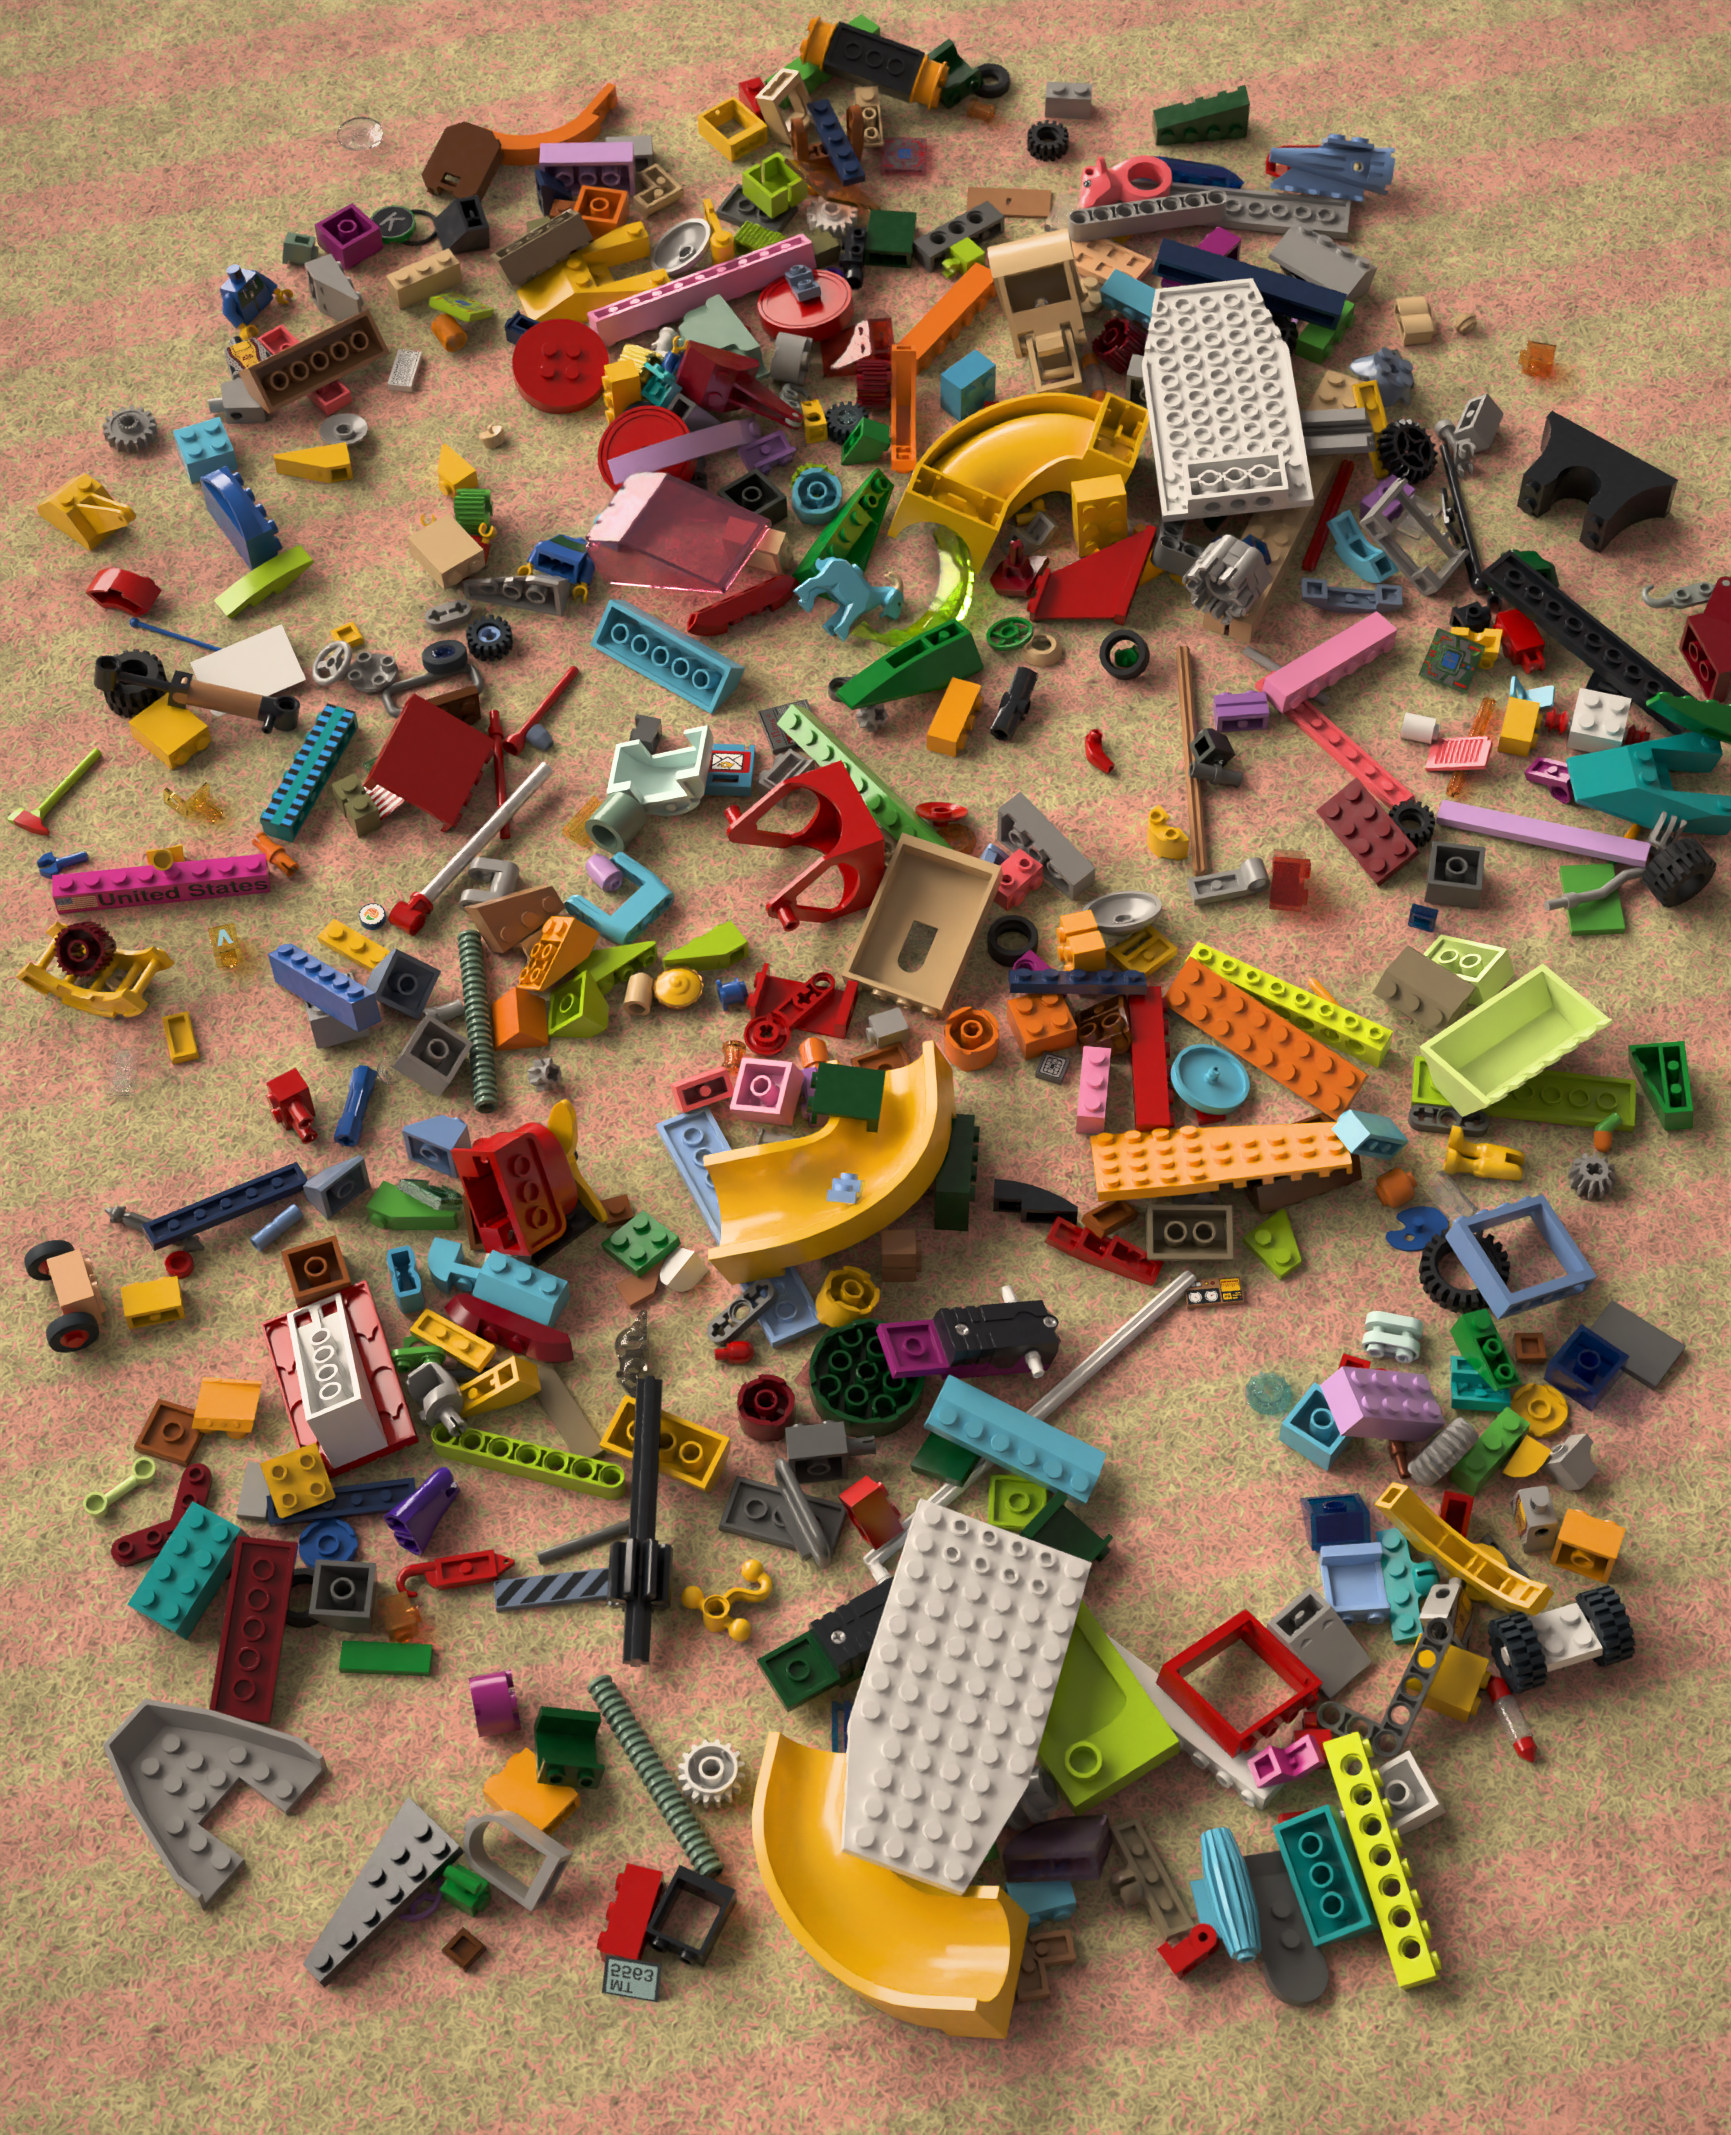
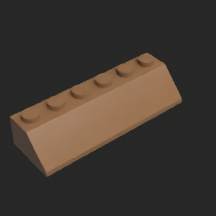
M369 309L238 373L249 395L268 413H272L372 363L390 352Z

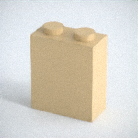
M450 514L443 516L407 537L410 554L444 590L458 584L462 579L486 566L483 549Z

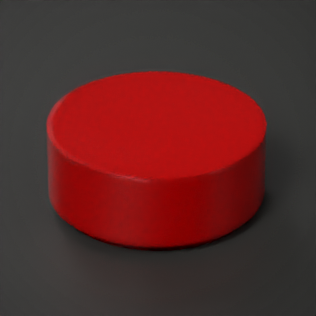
M175 1251L166 1258L165 1268L170 1277L177 1276L178 1279H183L193 1272L194 1261L188 1252Z

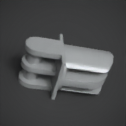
M1663 811L1647 840V843L1657 846V848L1650 846L1649 853L1653 855L1652 858L1662 851L1661 848L1664 849L1678 841L1687 823L1686 820L1681 819L1673 837H1671L1670 834L1677 817L1671 815L1663 832H1659L1667 816V812Z

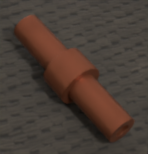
M1388 1440V1451L1391 1459L1395 1461L1400 1479L1409 1478L1411 1474L1407 1471L1408 1463L1406 1456L1408 1453L1405 1443L1400 1440Z

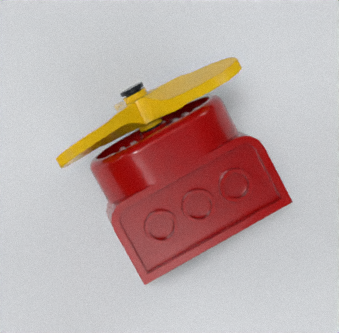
M561 1100L553 1106L548 1120V1127L530 1122L512 1132H499L490 1138H479L473 1142L471 1149L454 1148L450 1150L486 1253H491L492 1250L506 1255L531 1256L564 1234L567 1224L565 1216L574 1210L577 1199L581 1201L591 1215L600 1223L608 1220L604 1207L579 1172L577 1166L578 1124L575 1109L569 1100Z

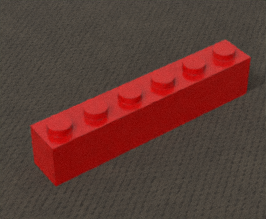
M1147 986L1146 995H1128L1127 999L1130 1029L1134 1038L1130 1044L1135 1130L1139 1132H1152L1157 1128H1165L1169 1131L1170 1128H1175L1174 1111H1169V1105H1173V1088H1168L1167 1081H1172L1171 1065H1166V1058H1170V1042H1165L1164 1037L1169 1034L1168 1019H1163V1013H1167V997H1162L1161 986Z

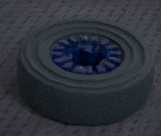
M456 640L435 642L426 647L422 652L424 668L427 672L436 675L456 672L464 667L468 661L465 645Z

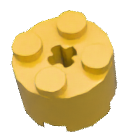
M844 1266L842 1270L830 1271L816 1298V1317L819 1322L832 1328L836 1326L839 1328L853 1323V1320L869 1319L880 1299L879 1287L875 1288V1285L870 1281L871 1275L853 1266Z

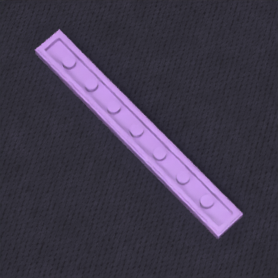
M1442 800L1436 818V824L1643 868H1645L1651 843L1447 800Z

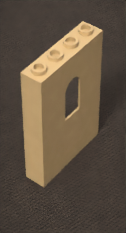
M902 833L842 972L844 983L847 984L848 980L857 981L859 992L861 990L868 991L872 997L881 1001H886L887 998L896 1001V1005L903 1009L910 1010L911 1007L919 1009L923 1015L935 1019L936 1016L944 1018L1004 877L1002 866ZM916 921L938 929L921 969L916 972L903 971L899 967L898 958L913 922Z

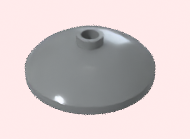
M695 218L683 221L669 229L652 250L650 257L652 268L654 270L664 268L667 275L672 276L681 274L694 267L704 257L711 245L712 229L710 225L703 219Z
M1120 891L1109 893L1090 901L1082 911H1092L1100 933L1112 936H1128L1153 924L1162 913V903L1157 896L1147 892Z

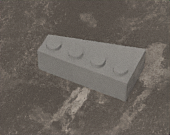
M1021 791L998 809L997 840L1014 853L1020 848L1043 865V877L1068 898L1074 900L1094 883L1095 867L1092 862L1086 859Z

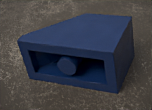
M539 169L534 170L538 205L543 217L550 215L554 199L574 201L571 190L567 191L563 181Z

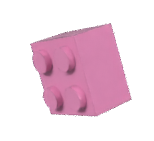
M742 1057L730 1110L744 1121L792 1126L804 1073L793 1062Z

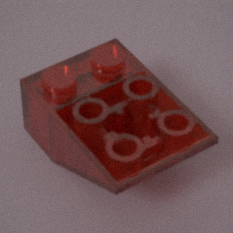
M891 317L866 319L839 331L827 339L821 340L823 376L856 375L857 360L862 359L891 361L892 369L894 336Z

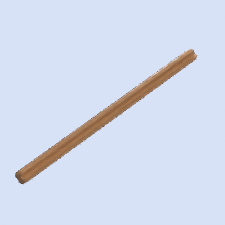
M1178 646L1176 648L1192 867L1193 875L1199 877L1207 875L1208 867L1201 781L1198 778H1190L1188 776L1190 763L1196 761L1189 744L1197 735L1191 658L1188 646Z

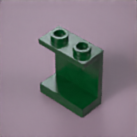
M950 38L927 54L930 60L941 64L946 61L949 67V77L945 88L941 87L940 102L947 109L958 105L963 99L985 84L977 67L972 69L963 60Z
M819 1062L818 1072H812L810 1088L815 1089L814 1097L809 1096L807 1103V1113H812L811 1124H817L818 1114L867 1121L866 1131L877 1133L886 1071Z
M1060 1490L1019 1535L1091 1563L1095 1560L1100 1563L1112 1550L1108 1545L1113 1536L1108 1534L1104 1539L1098 1536L1064 1506L1068 1497Z
M540 1707L534 1724L537 1783L582 1789H598L605 1771V1765L597 1764L595 1737L601 1724L600 1712Z

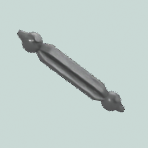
M125 1206L105 1209V1212L110 1216L111 1223L123 1222L127 1227L142 1233V1224L152 1220L133 1212H126ZM198 1235L190 1236L172 1244L183 1246V1251L185 1252L203 1251L205 1248L200 1243Z

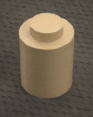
M637 973L630 976L623 1005L627 1013L642 1016L650 1013L654 982L648 974Z

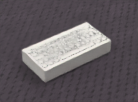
M398 349L387 384L388 390L412 392L423 358L422 352Z

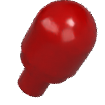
M733 1341L727 1343L726 1348L714 1349L715 1361L729 1359L728 1364L732 1363L733 1365L748 1363L755 1354L753 1345L748 1341Z

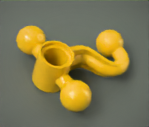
M755 1559L748 1560L743 1564L741 1574L747 1582H759L761 1584L759 1590L754 1591L736 1587L727 1591L723 1596L712 1595L706 1599L704 1598L703 1591L697 1586H688L683 1590L681 1594L683 1605L689 1609L698 1608L703 1612V1624L707 1630L721 1632L727 1628L730 1637L737 1642H744L750 1637L752 1633L750 1623L743 1618L734 1619L731 1617L730 1606L736 1601L758 1603L764 1601L771 1594L773 1588L772 1580L765 1572L762 1563ZM714 1611H719L722 1614L719 1616H713L710 1613Z

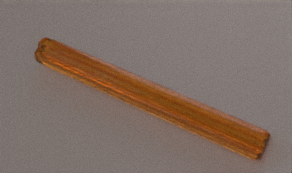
M1483 698L1468 737L1484 736L1495 709L1496 700L1494 698ZM1454 770L1447 786L1446 795L1448 797L1457 799L1460 796L1470 770Z

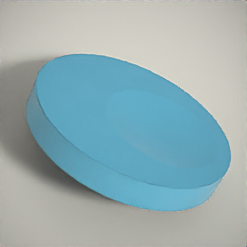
M1195 1044L1186 1047L1178 1054L1171 1068L1172 1084L1179 1096L1193 1108L1208 1114L1223 1115L1237 1110L1249 1092V1077L1243 1065L1232 1054L1213 1045Z

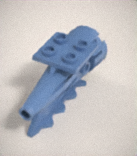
M1329 134L1328 138H1322L1321 143L1323 144L1318 148L1272 147L1269 162H1275L1291 168L1270 184V189L1359 202L1364 200V190L1387 195L1389 191L1384 189L1386 185H1391L1395 158H1391V153H1395V148L1374 147L1375 144H1369V139L1352 137L1351 141L1345 140L1346 135ZM1355 163H1356L1357 166H1358V168H1357L1356 171L1354 170V164H1355Z

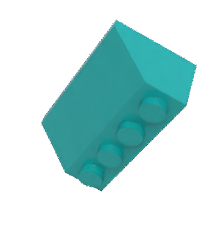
M1326 1804L1272 1826L1314 1947L1351 1940L1381 1928L1340 1808Z

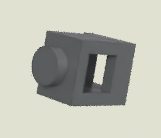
M636 714V728L631 730L629 741L640 740L649 753L654 755L662 737L661 719Z

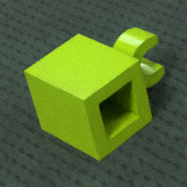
M966 237L949 247V259L942 262V265L946 268V270L942 271V274L947 279H950L957 272L964 275L975 263L985 266V252L969 237Z

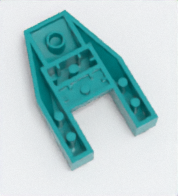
M1690 732L1569 757L1566 760L1575 802L1652 830L1663 811L1667 812V816L1660 831L1664 830L1671 815L1677 817L1672 832L1676 831L1681 819L1687 821L1682 831L1684 833L1727 835L1731 830V796L1673 791L1669 770L1711 773L1723 755L1720 741L1696 732Z

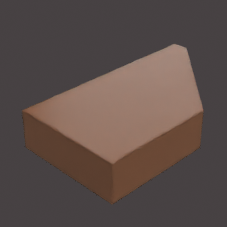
M662 1261L640 1278L632 1275L615 1284L616 1290L630 1310L655 1297L661 1267L663 1266Z

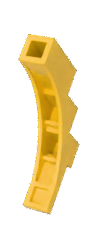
M1392 1482L1374 1504L1419 1552L1434 1556L1453 1577L1461 1578L1466 1583L1472 1584L1493 1608L1508 1613L1515 1609L1537 1616L1539 1612L1546 1608L1549 1599L1553 1596L1554 1592L1548 1585L1532 1581L1516 1573L1469 1542L1433 1512L1408 1486Z

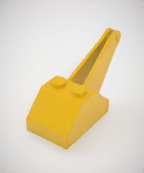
M86 473L72 478L37 506L41 517L89 551L94 549L117 529L129 525L131 521L136 519V514L131 507L115 502L103 485Z

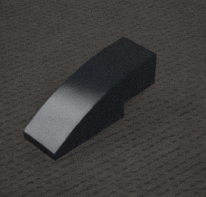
M994 1179L993 1212L1021 1213V1223L1053 1224L1054 1220L1060 1216L1070 1223L1077 1225L1078 1207L1065 1198L1030 1184Z

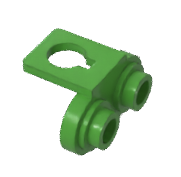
M414 1336L404 1337L403 1348L391 1351V1356L398 1373H408L412 1369H417L422 1364L428 1362H436L441 1365L446 1360L444 1348L430 1346ZM415 1342H422L426 1345L421 1347H410Z

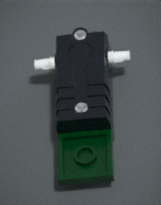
M875 1561L869 1566L877 1586L853 1598L847 1605L843 1604L837 1607L834 1612L826 1613L822 1619L819 1620L817 1618L810 1622L809 1631L757 1659L758 1667L787 1713L836 1685L842 1688L863 1676L894 1580V1576L891 1577V1574L881 1565L880 1561Z

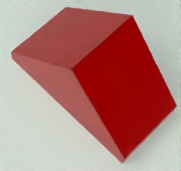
M1445 1490L1440 1506L1439 1517L1464 1538L1467 1536L1474 1496Z

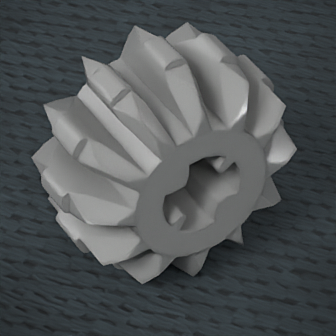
M1584 1152L1581 1159L1575 1158L1569 1169L1570 1188H1578L1577 1196L1586 1193L1588 1201L1592 1198L1593 1194L1601 1200L1604 1197V1193L1610 1194L1612 1192L1613 1185L1616 1183L1615 1164H1607V1156L1600 1159L1597 1152L1592 1157Z

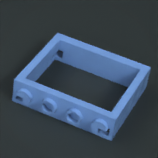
M1543 1194L1533 1198L1526 1196L1513 1204L1506 1202L1490 1211L1483 1209L1474 1216H1461L1452 1222L1453 1226L1445 1235V1238L1498 1320L1586 1291L1597 1278ZM1530 1216L1568 1275L1511 1293L1473 1233Z

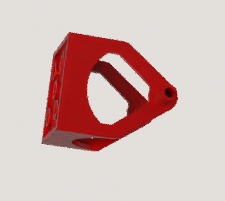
M842 760L780 782L743 815L737 805L730 806L724 811V816L730 824L726 835L732 843L781 849L793 845L804 846L825 854V856L820 857L767 903L765 910L768 916L779 919L784 931L790 932L795 930L800 924L799 921L826 923L871 906L885 874L884 837ZM805 788L816 794L818 799L816 812L811 821L801 831L790 835L757 830V821L790 791ZM836 865L844 881V891L837 907L827 909L797 905L796 897L831 866Z

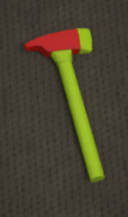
M94 748L39 807L31 812L19 808L7 818L8 822L31 833L49 836L50 831L44 827L42 822L44 817L99 759L102 753L97 748Z

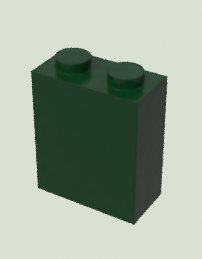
M870 209L864 248V265L911 269L913 241H915L917 231V212Z

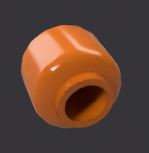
M1395 1167L1377 1177V1185L1374 1186V1191L1384 1207L1388 1205L1392 1209H1396L1414 1199V1187L1418 1186L1410 1171L1405 1173L1401 1168Z

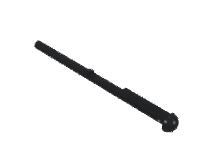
M1442 444L1439 449L1454 502V512L1458 514V521L1465 544L1461 548L1463 550L1468 549L1470 552L1464 560L1471 588L1475 593L1483 594L1488 591V585L1479 579L1482 574V568L1448 444Z

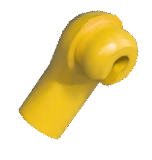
M1035 498L1031 501L1032 507L1029 512L1015 514L1017 527L1029 525L1039 511L1046 512V506H1044L1042 498Z

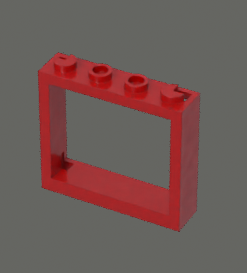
M1244 1609L1163 1664L1156 1684L1233 1759L1242 1752L1245 1754L1249 1753L1263 1737L1266 1739L1270 1738L1284 1722L1286 1724L1291 1723L1302 1709L1306 1708L1308 1710L1312 1708L1319 1700L1317 1695L1323 1682L1247 1609ZM1240 1639L1297 1692L1296 1695L1241 1734L1184 1679V1677Z

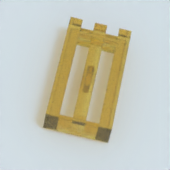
M593 795L562 828V835L583 847L590 840V837L586 831L581 837H578V835L585 829L586 821L602 804L603 800L598 801V797Z

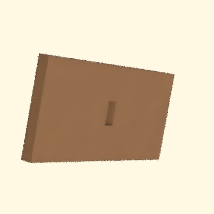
M968 187L966 212L988 201L1005 217L1050 219L1051 190ZM1007 201H1011V205H1006Z

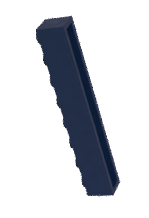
M1166 238L1162 239L1152 271V275L1185 285L1253 278L1267 310L1269 309V311L1334 331L1341 317L1347 295L1337 290L1325 288Z

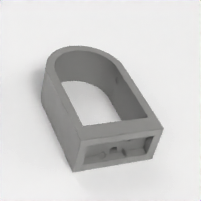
M508 1810L496 1811L479 1818L474 1815L467 1821L463 1829L466 1832L463 1842L464 1854L471 1868L531 1912L546 1905L573 1855L571 1851L526 1819ZM491 1821L500 1823L547 1856L530 1888L495 1864L486 1854L483 1836L486 1827Z

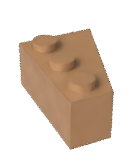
M538 885L464 908L492 952L504 953L546 923L551 916H556L566 907L553 886Z

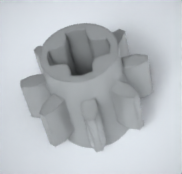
M884 704L860 708L855 717L859 728L867 727L868 733L876 732L877 728L885 727L884 722L888 715Z
M552 1058L533 1060L534 1066L527 1070L529 1084L537 1086V1092L555 1090V1084L562 1079L560 1066L552 1064Z

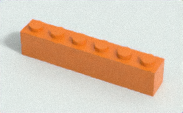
M975 263L897 344L916 345V375H919L924 369L927 370L931 366L933 359L945 351L946 345L951 340L957 339L961 329L971 324L973 317L978 311L982 312L987 302L998 295L991 269Z

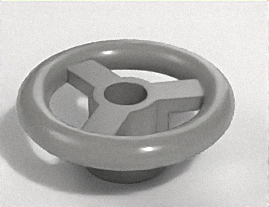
M341 640L334 641L324 647L318 654L312 667V677L318 685L328 686L347 677L351 670L350 663L352 660V649L347 642ZM336 649L333 656L323 661L330 652ZM326 669L330 672V677L321 678V670Z

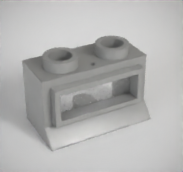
M791 749L785 754L780 753L775 758L773 767L769 771L763 770L757 780L759 795L763 797L780 782L814 770V759L808 760ZM801 788L793 790V792L799 793ZM786 796L776 804L782 809L786 807Z

